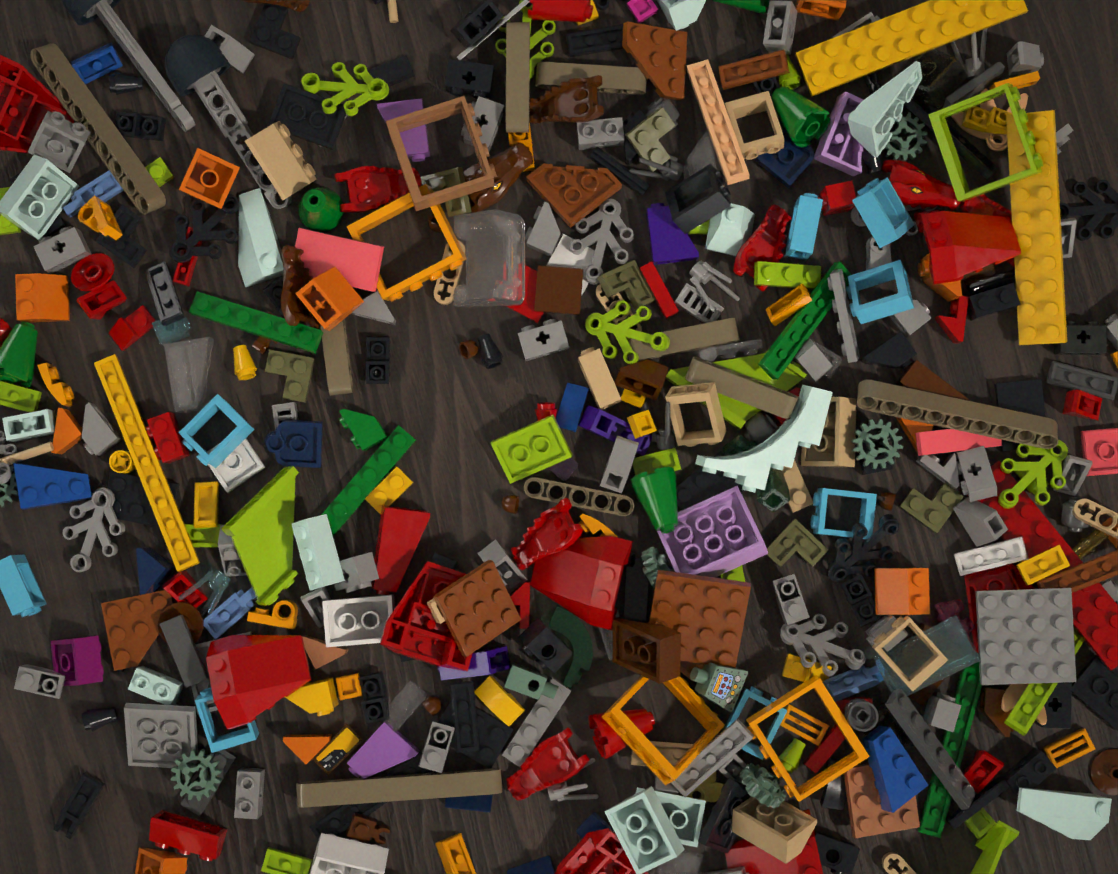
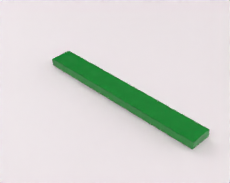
M969 654L964 656L953 698H956L955 703L961 705L954 732L944 730L941 740L942 746L959 769L982 685H980L979 657ZM934 771L919 821L920 827H918L917 831L941 838L952 796Z

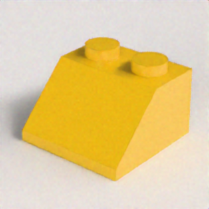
M333 677L306 683L288 697L285 696L286 699L308 713L317 712V716L330 714L339 705Z

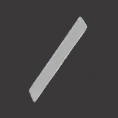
M524 0L490 28L478 41L459 54L457 58L461 60L527 5L529 1Z

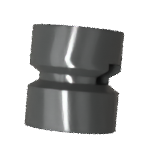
M855 698L846 703L843 710V715L849 725L858 731H869L878 722L879 715L877 709L873 704L864 699Z

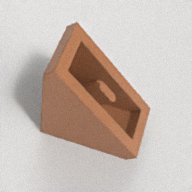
M308 635L302 636L305 650L315 670L348 652V648L342 646L326 647V642Z

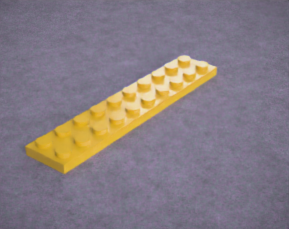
M929 0L796 52L795 55L812 97L1025 14L1028 9L1024 0Z
M1055 110L1026 113L1028 116L1026 125L1028 131H1032L1036 144L1033 146L1035 152L1039 153L1042 158V172L1010 184L1012 225L1021 249V254L1014 257L1016 292L1021 304L1017 306L1019 345L1066 343L1067 327ZM1013 114L1006 115L1009 176L1031 168Z

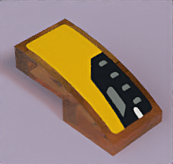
M346 724L312 760L329 775L363 740Z

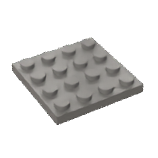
M1071 588L975 591L980 685L1076 682Z

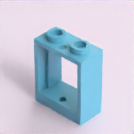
M888 177L881 181L876 178L867 183L865 187L857 191L859 195L852 200L879 248L899 239L915 225Z
M804 193V196L800 195L795 202L784 256L807 260L813 254L823 199H818V195Z
M901 260L848 276L849 286H846L849 299L853 301L849 306L852 316H857L860 324L914 308L907 273ZM896 280L897 294L861 305L859 290Z
M217 394L179 434L184 438L182 443L190 451L195 449L199 453L196 457L205 466L210 464L217 468L255 429L225 399ZM221 409L237 427L208 454L192 437Z
M828 488L817 489L813 496V506H816L815 515H812L810 524L813 534L853 538V532L824 529L828 495L861 498L859 523H863L868 530L867 535L863 539H869L873 535L877 494Z
M25 554L10 555L0 560V589L12 616H32L42 611L40 607L47 603Z
M751 686L749 690L744 687L722 732L738 719L749 697L766 706L777 699L771 697L768 700L762 697L764 692ZM784 707L777 711L778 713L765 736L769 744H771L787 712V709ZM750 741L741 748L761 760L764 758L758 748L759 746Z
M207 688L200 691V695L195 699V703L211 753L257 739L259 731L255 720L247 724L248 728L218 736L207 701L213 700L212 689Z

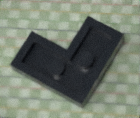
M264 4L250 43L293 60L301 38L281 30L288 13L286 7Z
M122 204L114 216L123 235L119 239L114 240L109 235L104 236L101 233L96 242L135 268L147 252V249L130 238L142 218Z

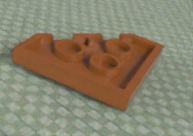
M628 21L623 23L622 46L637 61L636 65L646 79L649 78L657 88L655 90L661 98L683 100L685 97L687 32Z
M543 163L526 176V181L549 203L550 207L570 228L622 188V183L607 168H598L596 170L584 169V166L571 165L557 167L553 166V164Z
M166 590L101 603L114 671L138 666L158 637L160 614L166 607L173 604L172 596Z

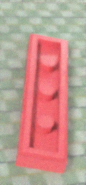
M955 429L915 433L918 456L964 451L981 446L985 448L1002 446L1001 439Z

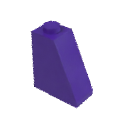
M664 203L651 204V208H647L646 215L653 264L660 265L698 260L699 252L688 234H684L672 220L669 206H664Z
M507 646L476 650L472 654L468 671L437 666L441 680L490 675L510 669Z

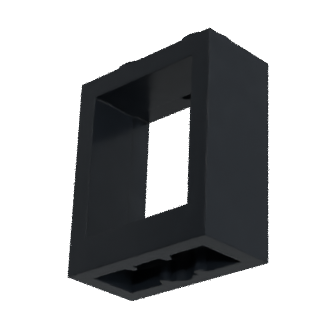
M711 163L665 192L672 220L684 234L731 206L728 197L731 193L724 184L726 180L723 172L720 169L716 170ZM710 187L713 188L711 193L686 208L685 203Z

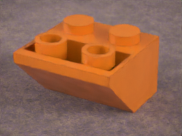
M335 266L313 278L295 293L322 327L328 331H331L365 302Z

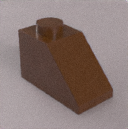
M646 359L621 367L614 383L616 386L657 400L669 367Z

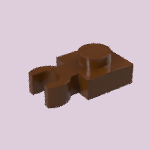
M354 812L346 834L347 837L369 843L372 837L375 838L377 843L385 844L386 839L379 836L381 832L390 833V827L385 824L376 826L377 821L375 818Z

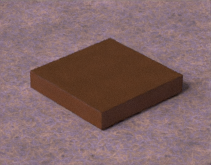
M538 265L534 312L580 315L583 269Z

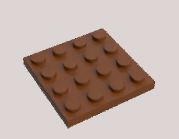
M658 570L649 623L663 625L681 633L680 661L707 665L711 662L721 666L736 668L751 583Z

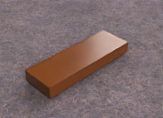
M784 49L718 66L721 85L724 90L790 73Z

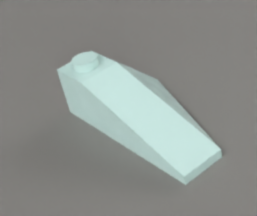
M915 61L863 100L849 114L848 124L851 135L876 158L890 141L893 135L890 130L894 122L901 120L904 103L910 102L922 79L921 65L918 61Z
M261 188L239 195L238 266L245 287L283 276L281 248Z
M1019 787L1016 811L1064 834L1068 838L1091 840L1109 822L1112 799L1093 793Z

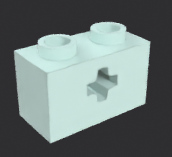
M45 409L2 418L6 441L17 442L54 434L56 425L55 411Z
M140 666L136 668L128 690L164 705H175L184 683L145 666Z

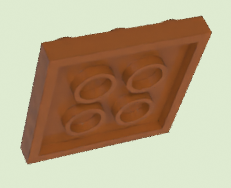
M487 560L433 596L462 656L465 657L521 620L492 560Z

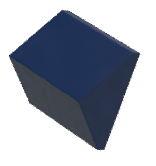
M152 547L136 548L140 595L156 592L176 567Z

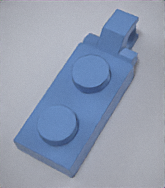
M109 170L75 191L71 197L72 202L64 206L63 209L71 218L78 214L80 208L94 195L106 202L124 190Z
M251 587L247 592H244L242 589L235 592L203 620L204 627L215 640L246 615L255 605L252 602L256 597L253 588Z
M883 664L872 668H865L862 665L860 669H852L823 681V684L836 702L876 686L887 678V669Z

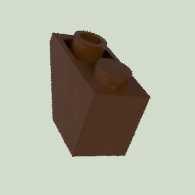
M982 686L980 711L1000 735L1010 737V732H1013L1014 729L1004 722L1012 710L1004 712L1001 708L1002 698L1006 689Z

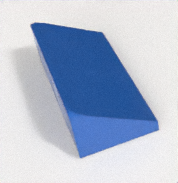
M112 42L71 62L72 67L85 84L123 66Z
M567 382L556 417L560 428L576 433L589 388Z

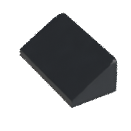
M407 55L368 70L374 79L384 80L388 87L415 76Z

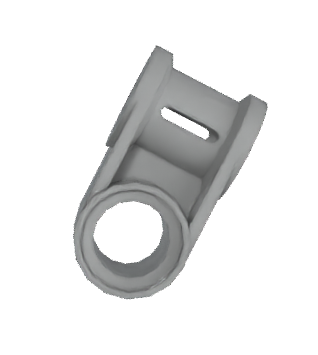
M873 236L867 240L866 270L892 262L890 243L878 249V246H874L876 241Z

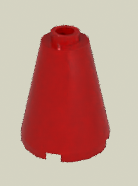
M529 0L533 7L532 10L528 9V18L547 21L585 22L586 18H591L593 6L590 5V0Z
M645 708L622 711L644 735L652 731V725L655 724V720L651 711L647 712ZM595 713L589 715L590 730L594 729L595 736L592 738L600 756L607 759L628 745L601 717L604 713Z

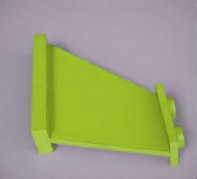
M767 351L763 354L712 362L785 391L791 389L807 375L803 372L804 368L793 361L778 379H772L758 365ZM689 367L671 369L665 378L675 386L694 384L685 379ZM718 393L724 420L738 430L743 427L747 420L761 411V409ZM706 401L699 402L707 408Z
M285 466L221 528L233 541L257 597L255 602L258 605L267 606L273 604L278 599V594L294 583V577L298 574L296 570H292V523H294L295 479L299 473L294 466Z
M1000 820L976 842L975 846L982 849L983 852L970 874H994L1002 851L1019 835V831Z

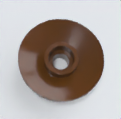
M177 602L169 605L162 611L158 620V631L166 643L167 641L160 623L182 614L194 643L200 639L204 629V621L196 607L189 603Z
M1107 749L1100 752L1093 759L1090 767V776L1093 784L1101 792L1108 795H1118V776L1113 777L1112 774L1115 769H1118V749Z

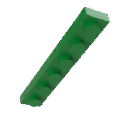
M834 262L810 294L812 301L798 310L758 363L772 379H778L833 306L832 300L835 299L834 291H830L828 286L830 273L833 270L842 269L845 286H848V276L852 274L841 262Z
M198 291L189 310L191 315L316 354L323 335L322 330L300 323L297 326H290L284 318Z
M398 425L321 514H327L333 537L365 501V498L378 486L415 443L416 439Z

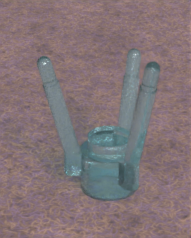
M218 569L214 573L208 571L201 580L179 596V600H183L206 581H209L207 586L213 590V593L200 612L202 617L207 610L208 614H212L224 590L231 581L229 577Z

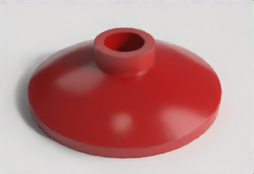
M102 253L86 256L74 266L71 273V281L78 290H96L104 286L111 279L115 268L114 262L108 255Z

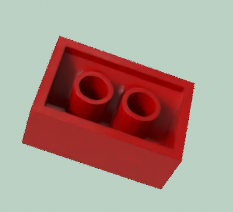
M161 810L151 818L149 841L155 842V846L160 848H168L170 846L177 848V852L190 855V853L198 854L202 860L212 861L220 856L228 829Z

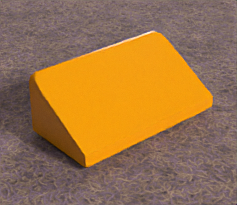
M461 833L435 843L446 874H476Z

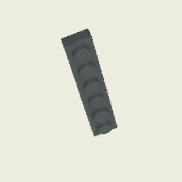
M901 688L893 690L885 704L960 809H969L976 791Z

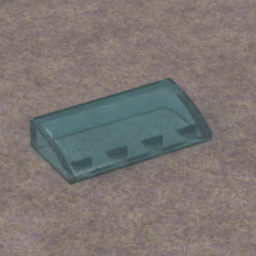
M957 615L923 631L948 661L914 691H911L878 654L873 656L891 694L893 690L901 688L906 696L911 695L980 661L979 654ZM917 635L885 652L907 677L934 655Z

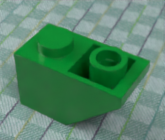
M346 409L339 411L342 415L339 420L345 429L349 428L354 435L351 437V440L357 449L361 448L363 451H366L388 438L376 417Z

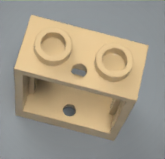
M769 91L725 103V108L744 159L751 160L765 153L773 154L784 148V136ZM767 111L775 135L744 143L736 119Z
M594 347L582 351L581 356L578 357V363L598 409L604 410L620 403L621 397L600 348L594 350Z
M715 382L671 387L665 398L666 402H670V417L677 445L693 447L703 443L714 445L722 442L727 430ZM706 401L713 429L686 432L679 404Z
M900 616L891 624L893 628L886 634L882 632L873 640L875 644L872 648L911 691H914L946 663L948 659L910 617L905 616L903 618ZM907 626L934 654L909 677L882 650L886 644Z

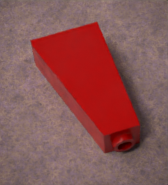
M382 505L374 559L379 579L371 581V587L376 590L377 594L390 595V592H397L430 519L431 513L428 511Z

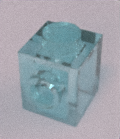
M186 316L167 326H163L160 320L152 322L159 343L163 346L190 336L188 330L191 327Z

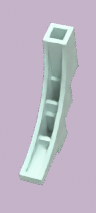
M802 385L791 418L786 419L780 428L763 443L748 451L731 456L711 457L697 455L695 464L703 466L702 471L716 474L717 470L724 471L723 476L735 478V483L743 485L742 490L754 493L756 488L765 490L770 467L778 470H783L784 466L792 468L797 446L810 448L811 444L820 445L833 392Z

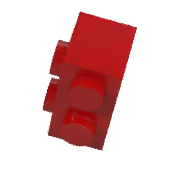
M166 412L147 420L149 426H146L149 437L151 439L154 438L157 446L154 448L158 460L169 464L190 456L187 447L182 443L184 439L179 434L181 430L174 413Z

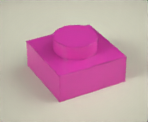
M631 0L627 2L629 10L638 23L643 22L658 12V8L652 0Z

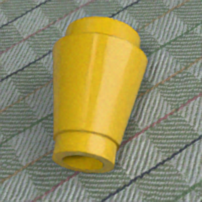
M239 345L234 347V373L238 380L254 378L257 368L247 346Z

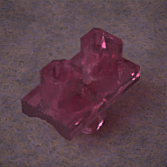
M961 599L939 602L934 605L939 614L936 617L939 625L934 628L937 632L943 631L946 638L951 637L953 643L970 638L969 633L975 629V626L969 618L961 620L958 614L964 610Z

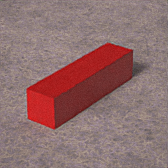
M188 227L186 240L193 234V228ZM199 241L194 247H201L202 241ZM182 250L180 255H184L186 251ZM192 256L189 261L177 264L173 278L174 283L189 287L198 256Z
M651 261L640 267L639 269L655 296V301L665 319L677 314L679 310L653 262Z
M837 724L833 726L822 739L819 746H816L803 762L815 774L845 740Z

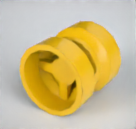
M115 451L109 458L110 468L117 473L128 474L136 468L129 451Z

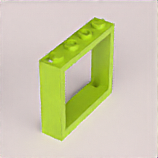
M1006 83L928 114L958 202L974 198L1042 172L1041 166H1043V161L1040 154L1035 152L1033 146L1036 144L1035 137L1032 131H1028L1026 125L1028 116L1024 108H1020L1018 102L1021 99L1020 93L1016 86L1013 87V84ZM1006 94L1031 168L969 190L945 118Z

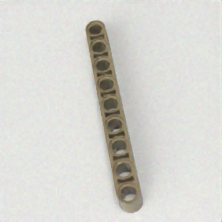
M54 43L32 49L30 58L33 65L74 122L83 124L86 130L90 132L87 140L138 211L142 214H147L165 206L166 199L164 193L59 47Z
M863 380L858 384L857 405L866 411L1043 449H1051L1058 444V424L1051 418L874 380Z
M493 768L378 776L365 779L350 778L296 783L297 807L502 793L501 769Z

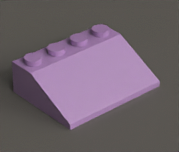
M738 486L678 512V525L674 527V531L665 534L657 531L675 572L715 578L768 554L763 538Z

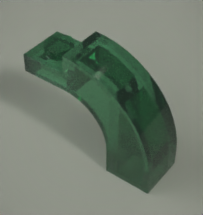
M739 434L723 446V453L731 456L748 451L758 444L756 442L750 443ZM770 467L765 490L756 488L757 501L774 513L790 501V494L781 470Z
M557 605L548 628L565 635L573 646L574 657L563 681L564 686L572 688L573 684L578 685L582 676V672L579 671L580 667L587 671L590 670L593 646L590 634L584 623L576 615Z

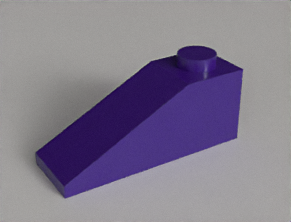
M587 405L578 425L615 443L617 436L638 442L639 445L636 453L642 456L646 454L652 440L651 434L635 439L629 423Z

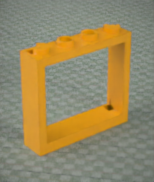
M427 184L419 187L421 196L434 193L432 187ZM410 193L348 225L347 228L352 239L364 242L361 234L413 207L414 204ZM440 204L430 208L453 255L388 289L379 273L377 289L383 300H390L392 302L403 297L402 293L408 290L413 292L423 286V282L429 279L434 281L442 277V272L449 268L451 271L457 269L467 259Z
M641 675L601 717L660 781L667 785L678 778L725 724L717 717L718 714L705 704L704 699L689 687L688 682L684 678L677 677L663 682L706 729L692 747L672 766L621 710L625 703L649 680Z
M817 675L746 719L749 724L747 728L754 735L753 740L758 738L762 744L758 748L764 758L770 757L774 763L771 769L778 779L783 777L786 785L783 786L790 798L795 796L798 802L870 757ZM814 688L853 752L797 787L757 724Z

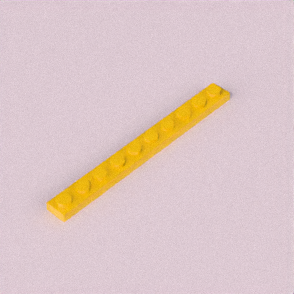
M114 354L94 362L177 572L199 564L200 561L164 471L155 454L153 444L117 355Z

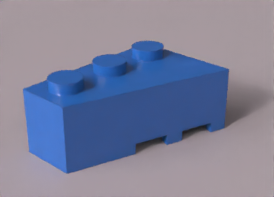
M13 463L22 510L92 499L88 474Z
M879 725L862 738L864 748L870 756L867 759L874 774V784L879 792L882 810L894 813L928 786L891 727Z

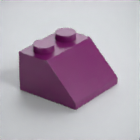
M99 636L51 641L53 671L65 675L63 686L84 685L103 681L104 668L101 664Z

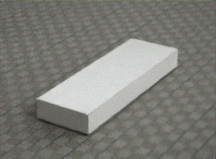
M1022 536L954 554L960 576L1029 559Z

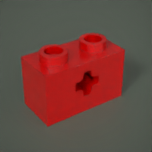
M853 181L828 185L823 188L818 199H823L821 211H823L824 216L847 212L855 206L852 201L856 198Z

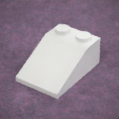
M394 594L322 601L326 647L380 643L386 621L395 609Z

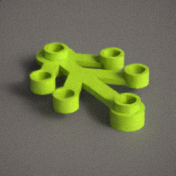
M533 4L530 7L524 6L520 10L523 13L522 22H530V34L532 19L528 18V9L532 10ZM545 20L542 28L530 37V50L547 35H552L555 32L556 25L554 21ZM551 24L553 29L548 31L545 29V26ZM500 26L498 28L500 31L506 33V27ZM499 39L495 44L496 50L506 58V48L504 50L498 48L500 43L506 44V39ZM544 42L541 45V51L530 58V80L534 76V67L537 66V63L553 55L554 46L552 43ZM549 46L552 50L549 53H545L543 48Z
M341 62L333 64L332 72L335 77L341 78L344 83L320 81L319 76L315 73H308L301 80L304 90L313 94L319 90L340 92L322 101V108L326 114L334 113L337 109L336 105L356 93L362 95L344 103L345 113L349 116L356 115L359 111L358 107L368 101L382 100L389 94L388 84L382 79H374L364 64L356 65L354 67V74L357 79L363 80L366 84H358Z
M624 300L618 301L615 308L603 315L593 313L586 319V330L588 333L598 337L603 346L602 353L609 359L615 358L618 350L611 344L606 332L615 335L624 353L623 359L628 364L636 363L639 356L633 351L627 338L649 343L653 349L660 352L668 349L670 345L669 337L662 332H656L652 335L630 329L637 323L651 318L652 312L646 306H640L634 315L617 325L609 322L621 314L627 315L631 310L630 304ZM626 304V309L621 312L620 306ZM646 309L647 315L641 317V312ZM595 320H598L599 325L596 328H594L593 322ZM661 337V344L656 345L655 340ZM609 348H613V353L611 355H607V350ZM633 353L634 359L628 361V355Z
M1058 440L1056 445L1060 449V454L1054 453L1053 448L1043 449L1025 444H1019L1016 448V453L1021 458H1025L1028 455L1044 456L1039 462H1015L1010 458L1003 460L1000 468L1004 473L1029 471L1012 489H1005L1000 493L998 501L1003 508L1010 509L1018 503V495L1035 478L1037 490L1035 502L1041 506L1046 505L1050 501V494L1046 491L1045 468L1051 462L1053 478L1050 481L1051 487L1059 490L1065 486L1066 479L1062 476L1061 461L1066 458L1068 448L1064 442ZM1020 447H1025L1027 453L1023 454L1020 451ZM1004 463H1010L1012 469H1006ZM1055 479H1060L1061 482H1062V485H1061V486L1056 485L1055 482H1054V480H1055ZM1006 494H1011L1013 501H1008ZM1040 494L1046 497L1045 502L1039 500Z

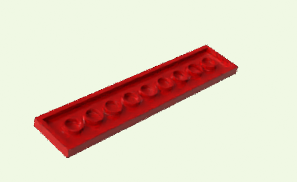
M1000 461L993 464L991 469L997 486V496L977 501L995 509L1008 528L1001 535V538L1005 541L1022 536L1029 559L1060 545L1070 566L1054 574L1082 564L1081 559L1024 490L1018 495L1019 500L1014 507L1006 509L999 504L998 497L1000 493L1005 489H1012L1017 484V481L1010 473H1004L1001 470ZM1006 494V499L1013 501V496ZM1096 583L1072 593L1073 626L1106 667L1112 671L1118 666V605L1100 583Z

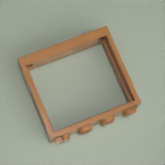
M465 96L386 121L387 129L416 211L495 186L494 178L497 177L493 163H488L487 157L490 155L486 143L482 144L479 137L482 136L479 123L474 124L472 116H475V112L471 103L467 104ZM462 113L484 176L421 196L400 132Z

